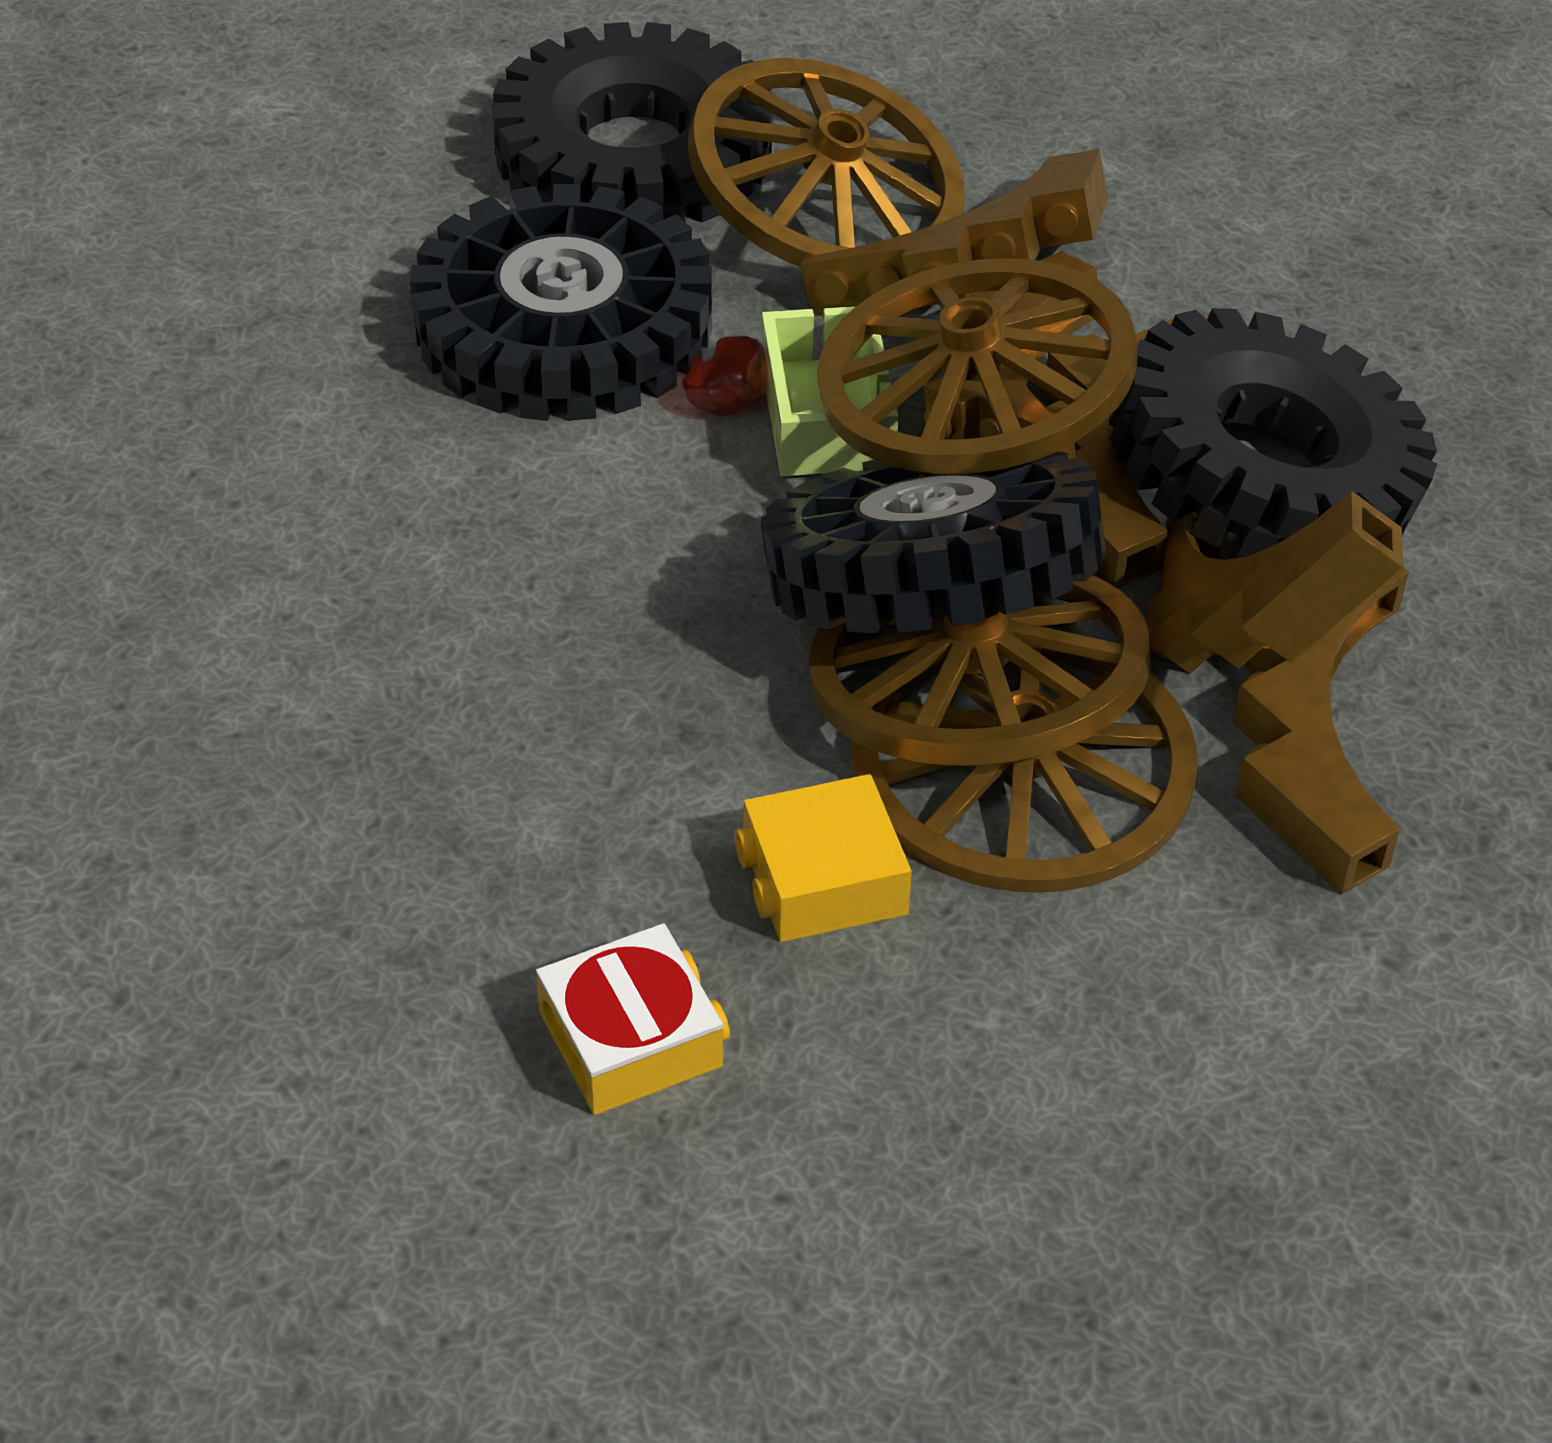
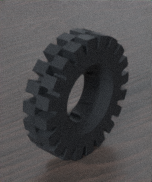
M629 22L604 24V40H597L588 27L564 32L565 48L548 38L530 48L531 60L518 56L506 68V79H498L493 92L494 104H492L494 146L497 168L503 180H510V190L535 186L542 202L546 203L553 202L554 184H581V202L589 203L598 187L601 186L625 191V209L640 197L663 206V220L677 215L686 222V209L702 223L720 215L704 195L692 171L688 153V135L698 103L708 87L721 75L733 68L754 62L752 59L741 62V50L725 41L710 48V34L687 28L675 41H671L670 24L646 22L642 36L632 37ZM745 97L732 102L718 116L773 124L772 113ZM623 117L657 119L676 127L677 132L680 134L664 144L637 148L608 146L588 137L589 130L598 124ZM714 135L717 153L724 168L772 153V142ZM765 176L738 184L736 187L747 198L752 194V182L761 184Z
M1212 308L1207 320L1197 310L1175 314L1171 325L1162 320L1149 329L1145 339H1141L1137 347V369L1133 383L1121 404L1109 416L1108 422L1109 426L1114 427L1110 441L1115 456L1128 458L1124 472L1137 490L1158 488L1151 504L1173 522L1192 512L1199 515L1190 534L1217 548L1228 532L1239 536L1238 557L1253 555L1282 542L1315 521L1351 491L1402 527L1403 535L1433 480L1437 463L1432 460L1437 449L1433 433L1422 431L1427 419L1415 401H1397L1403 389L1402 386L1385 371L1365 376L1361 375L1369 360L1361 353L1344 344L1330 355L1322 351L1327 337L1325 333L1300 324L1293 339L1285 336L1282 317L1255 311L1249 326H1247L1237 309ZM1222 424H1249L1274 432L1297 446L1310 459L1314 467L1294 466L1258 453L1231 436Z

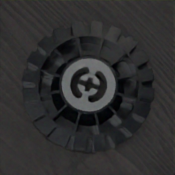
M554 184L553 202L546 203L542 202L535 186L510 190V210H507L493 196L469 205L470 220L454 213L437 226L438 239L427 237L417 252L418 265H412L410 288L417 347H421L422 360L432 374L442 372L443 385L463 398L476 390L477 406L500 414L506 410L517 396H519L520 418L548 421L554 401L565 402L568 421L595 419V398L601 396L615 414L641 406L640 388L655 398H659L677 386V372L686 375L691 374L702 360V347L708 348L712 333V266H709V254L701 238L692 240V227L677 215L663 220V206L644 197H640L625 209V191L601 186L598 187L589 203L581 202V184Z
M1061 451L1022 465L969 474H932L901 469L876 460L862 462L863 473L841 468L821 475V484L804 482L787 491V499H776L766 508L767 515L761 517L760 525L771 593L776 607L781 606L782 613L794 620L807 617L808 625L832 629L846 622L848 632L877 633L892 620H896L898 632L930 630L935 617L947 616L953 627L985 621L983 608L987 607L1007 616L1035 607L1033 596L1053 600L1073 590V581H1087L1098 571L1097 563L1104 562L1106 553L1095 470L1091 471L1090 464L1079 457L1068 460V453Z

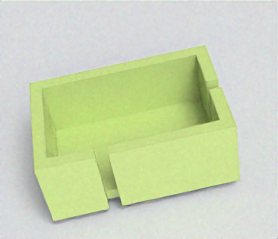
M855 307L824 308L823 347L831 332ZM813 309L762 312L761 366L780 476L824 474L841 468L863 471L862 462L874 459L852 448L838 436L824 413L817 382L819 360H813ZM873 334L859 349L852 361L884 351L881 335ZM889 370L844 384V390L849 400L859 411L892 385L889 382ZM897 408L878 422V424L898 432Z

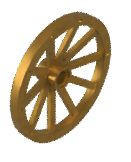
M799 58L764 59L738 66L721 75L708 87L698 103L690 125L688 135L689 159L695 178L708 201L728 224L745 238L770 254L801 267L800 264L804 257L855 247L851 178L893 238L910 233L911 230L873 175L935 213L937 216L932 225L962 215L965 202L963 175L952 148L937 127L918 108L892 89L863 74L841 66ZM766 89H804L816 118ZM826 93L849 100L864 108L857 114L843 109H833ZM745 97L792 126L718 116L732 102ZM881 117L902 133L910 142L869 137L868 127ZM714 135L795 146L724 168L717 153ZM880 157L926 162L933 176L937 194ZM803 164L806 169L772 217H769L757 208L736 187L738 184ZM819 182L832 185L836 245L815 240L787 228Z
M1017 258L971 260L932 268L906 277L881 289L856 306L839 322L824 344L818 362L817 382L824 413L830 425L838 436L863 455L893 467L932 474L981 473L1022 465L1053 454L1077 442L1102 424L1118 408L1133 383L1137 369L1136 337L1132 319L1122 301L1101 282L1084 273L1065 266L1037 260ZM998 291L990 300L983 297L959 299L957 296L974 292ZM1025 292L1046 295L1062 300L1005 314ZM934 301L942 309L939 320L899 317L915 308ZM1088 314L1103 328L1109 340L1028 329ZM873 334L921 338L852 361L859 349ZM1020 349L1108 361L1094 384L1088 390H1085ZM922 359L860 411L849 400L844 390V384ZM1005 365L1069 406L1042 421L1021 428L998 372ZM947 366L921 437L903 434L878 424V422ZM965 380H980L1001 434L974 439H944Z
M1092 575L1087 581H1073V590L1055 598L1067 602L1066 604L1032 607L1007 616L987 607L983 608L985 621L953 627L947 616L935 617L930 630L899 632L852 645L849 644L861 632H848L846 622L832 629L819 627L810 645L808 656L811 691L821 714L834 728L856 743L876 752L914 762L937 765L968 766L1008 763L1049 754L1072 746L1095 735L1120 718L1135 703L1148 680L1150 671L1149 631L1143 615L1132 600L1108 582ZM1100 619L1113 631L1120 643L1040 626ZM892 620L887 625H897V622ZM1028 645L1118 665L1104 683L1096 690H1092ZM917 649L852 694L843 687L836 674L838 668ZM947 656L914 724L888 717L870 708ZM1009 660L1071 702L1072 705L1052 714L1021 722L1002 667ZM964 673L982 674L999 727L976 729L938 728Z
M1028 645L1047 659L1068 663L1099 675L1084 683L1092 690H1096L1104 683L1118 665ZM914 649L906 655H904L903 657H901L899 660L894 662L889 668H891L892 666H894L895 664L909 656L917 649ZM947 656L870 708L888 717L914 724L923 704L899 701V699L923 679L936 672H940ZM1021 668L1019 690L1011 692L1021 722L1037 719L1072 705L1071 702L1062 696L1054 700L1049 695L1039 691V680ZM1150 672L1145 687L1136 702L1147 712L1155 725L1112 723L1095 735L1078 743L1166 747L1169 757L1170 776L1165 792L1076 743L1061 750L1030 759L978 765L928 821L922 824L900 803L889 785L951 765L921 763L900 758L880 764L878 752L853 740L851 746L853 776L872 775L901 847L908 854L935 870L971 884L1006 891L1037 893L1067 891L1108 881L1129 872L1161 850L1174 836L1189 810L1197 778L1198 758L1192 728L1184 711L1168 689ZM964 673L958 688L987 712L948 707L938 728L976 729L999 727L984 680L977 674ZM1061 761L1153 812L1132 832L1112 843ZM1001 773L1012 777L1006 857L978 852L944 838ZM1044 777L1090 852L1059 859H1026L1032 779Z

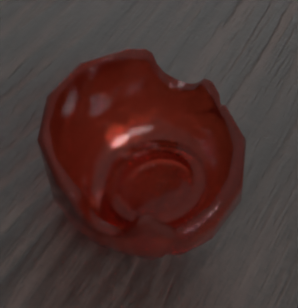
M745 335L723 337L716 342L715 354L711 359L702 361L697 355H694L688 375L682 380L688 401L696 409L713 415H733L754 406L764 396L767 389V362L760 340Z

